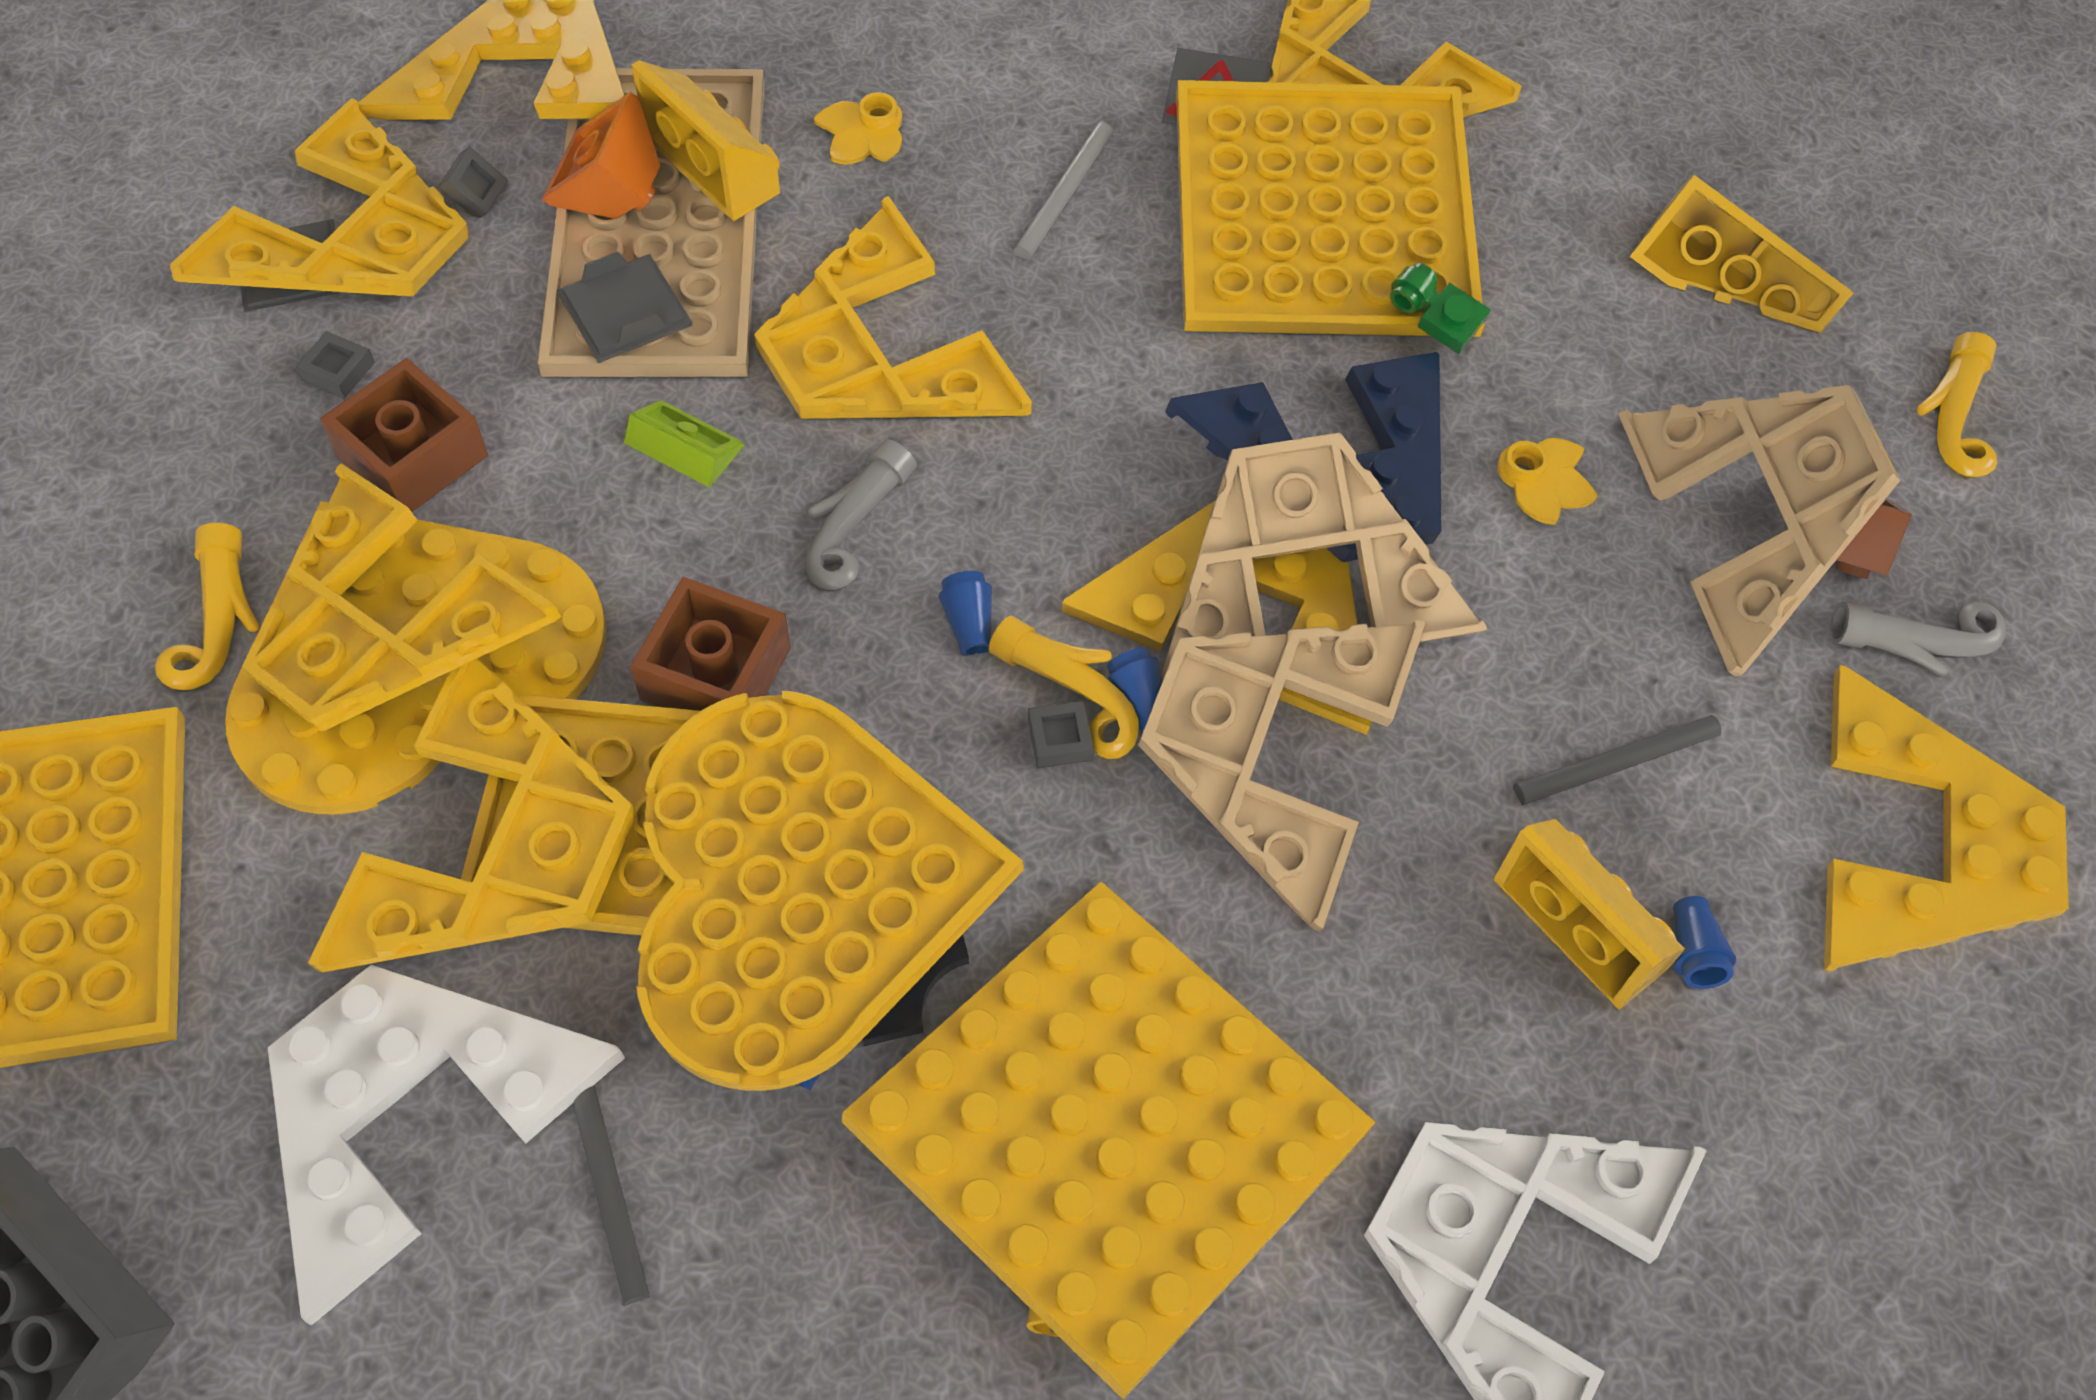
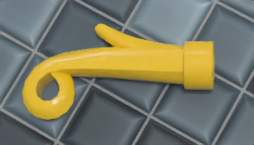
M1966 332L1956 337L1949 358L1950 365L1945 376L1931 395L1918 405L1916 409L1920 416H1924L1940 406L1937 427L1939 452L1945 463L1955 473L1969 478L1985 476L1992 472L1997 465V455L1992 446L1987 442L1976 438L1961 439L1964 424L1983 375L1991 369L1997 348L1993 338L1980 332ZM1965 453H1971L1977 456L1978 459L1972 458Z
M208 523L199 526L195 531L194 556L200 562L202 587L203 649L185 644L174 645L163 650L157 657L155 663L156 676L164 685L171 689L181 691L197 689L211 682L221 671L228 657L234 631L235 615L248 631L256 632L260 628L245 596L240 577L239 562L242 559L243 534L240 529L233 525ZM184 660L196 664L188 670L174 668L177 662Z
M1013 615L1006 617L998 625L989 643L990 654L1010 666L1018 664L1105 708L1094 717L1089 726L1094 752L1106 759H1118L1129 753L1138 738L1139 719L1135 709L1122 691L1102 674L1087 665L1110 661L1112 653L1109 650L1082 648L1049 639L1035 632L1033 627ZM1117 721L1120 728L1118 737L1113 742L1108 743L1103 736L1104 729L1109 723Z

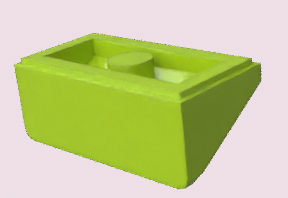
M662 400L630 413L624 438V444L709 488L745 446L741 440Z

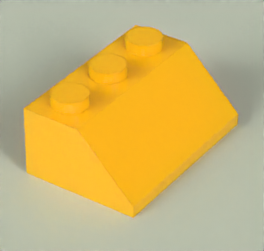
M641 60L631 64L637 97L639 98L654 147L730 219L735 221L780 194L778 177L780 163L773 149L769 145L761 144L757 141L738 117H731L718 105L716 99L708 90H701L686 75Z
M1556 819L1530 824L1521 830L1493 879L1618 1010L1623 1008L1665 973L1685 950L1676 940L1672 929L1663 920L1653 917L1633 897L1625 881L1619 876L1609 873L1590 854L1584 840L1574 832L1567 831Z

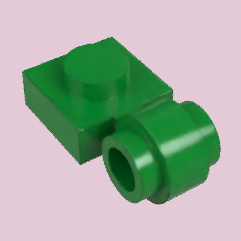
M1416 263L1413 266L1405 267L1391 285L1390 299L1399 310L1406 313H1413L1415 310L1424 312L1418 328L1457 354H1460L1487 320L1491 309L1450 282L1440 294L1437 293V275L1425 264Z

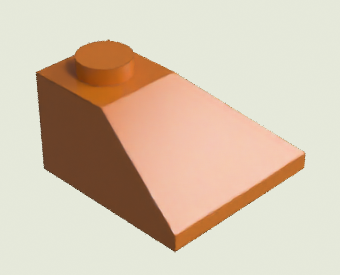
M630 91L575 130L542 197L544 202L549 206L612 219L619 218L633 208L639 211L649 203L656 191L652 184L661 165L639 98Z

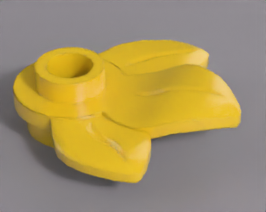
M876 92L868 94L860 103L840 101L823 109L814 117V124L835 135L830 147V158L835 163L853 164L864 160L870 154L875 159L886 162L893 158L901 149L903 138L898 129L902 125V111L895 99L886 93Z
M1547 438L1538 444L1531 441H1518L1503 450L1498 459L1497 472L1504 483L1514 488L1517 505L1524 513L1541 523L1554 525L1560 517L1561 508L1586 507L1594 503L1598 497L1597 492L1590 483L1574 469L1583 455L1584 448L1571 441L1561 438ZM1519 464L1525 465V466H1527L1530 470L1522 469V468L1518 467L1517 465H1519Z

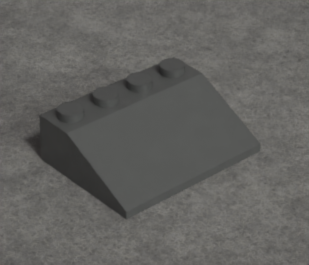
M15 1147L1 1148L0 1400H111L139 1374L175 1323Z

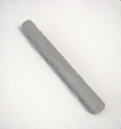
M1101 121L1095 125L1014 248L1013 253L1015 256L1028 261L1031 260L1113 134V130L1108 123Z

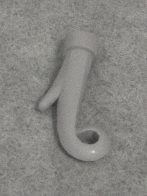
M885 440L869 458V465L857 477L835 494L809 507L808 515L810 518L816 519L831 513L812 541L806 556L805 571L811 582L819 588L828 591L840 590L855 580L859 572V563L856 557L845 550L837 549V547L896 485L902 486L917 468L915 458L901 444L893 440ZM824 565H842L839 570L835 571L824 569Z
M1845 601L1837 605L1831 618L1832 629L1843 628L1841 636L1832 632L1834 644L1862 648L1866 645L1882 649L1909 659L1939 677H1944L1948 673V667L1933 655L1974 657L1989 654L2000 647L2006 638L2007 624L2001 612L1985 602H1970L1962 607L1959 612L1961 631L1874 612L1870 606ZM1976 619L1985 623L1987 633L1977 625Z

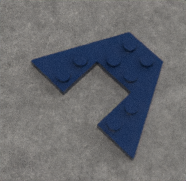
M1438 352L1352 366L1345 381L1383 449L1357 454L1356 459L1364 469L1372 473L1383 488L1381 492L1400 517L1409 522L1425 545L1432 544L1441 533L1440 355ZM1263 382L1174 397L1170 399L1165 410L1167 416L1171 419L1175 416L1182 418L1209 441L1206 448L1211 453L1227 461L1232 449L1293 440ZM1355 543L1326 548L1343 563L1358 560Z

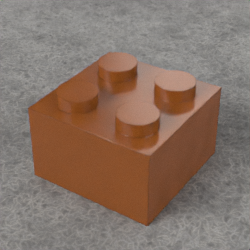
M407 357L320 418L337 457L352 471L407 506L411 512L489 456L475 416Z
M683 576L630 665L640 700L657 707L702 711L721 700L747 693L749 698L765 696L791 649L786 613Z

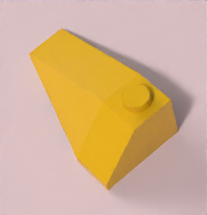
M1691 175L1629 256L1668 286L1684 291L1687 284L1715 292L1714 300L1729 305L1732 298L1759 306L1761 314L1818 333H1821L1854 294L1845 285L1695 175Z

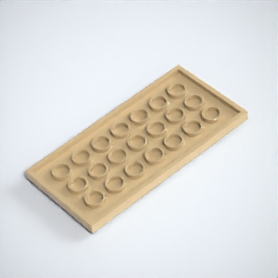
M616 68L624 95L631 91L637 96L632 68ZM668 69L686 75L701 90H708L714 96L718 105L731 117H738L744 123L748 132L761 143L765 86L763 69ZM568 119L564 153L575 130L591 119ZM656 148L655 150L661 165L652 184L656 191L643 209L637 211L633 208L619 218L612 219L557 207L538 357L541 377H748L757 208L733 221ZM619 252L627 262L650 254L691 319L693 326L598 363L557 294V290L581 281L585 264Z

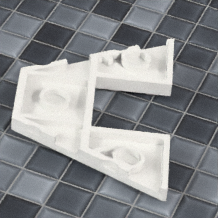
M374 965L367 967L268 1047L301 1318L312 1326L422 1234L347 1143L350 1138L451 1057L526 1144L573 1104L581 1092L595 1085L624 1060L625 1057L616 1045Z
M1425 1122L1369 1224L1364 1237L1474 1400H1592L1605 1371L1485 1300V1297L1535 1197L1649 1264L1658 1257L1707 1150L1696 1146L1691 1150L1640 1146L1639 1141L1622 1140L1618 1144L1599 1142L1594 1137L1551 1133L1546 1137L1506 1134L1507 1129L1480 1127L1474 1131L1462 1130L1456 1125Z

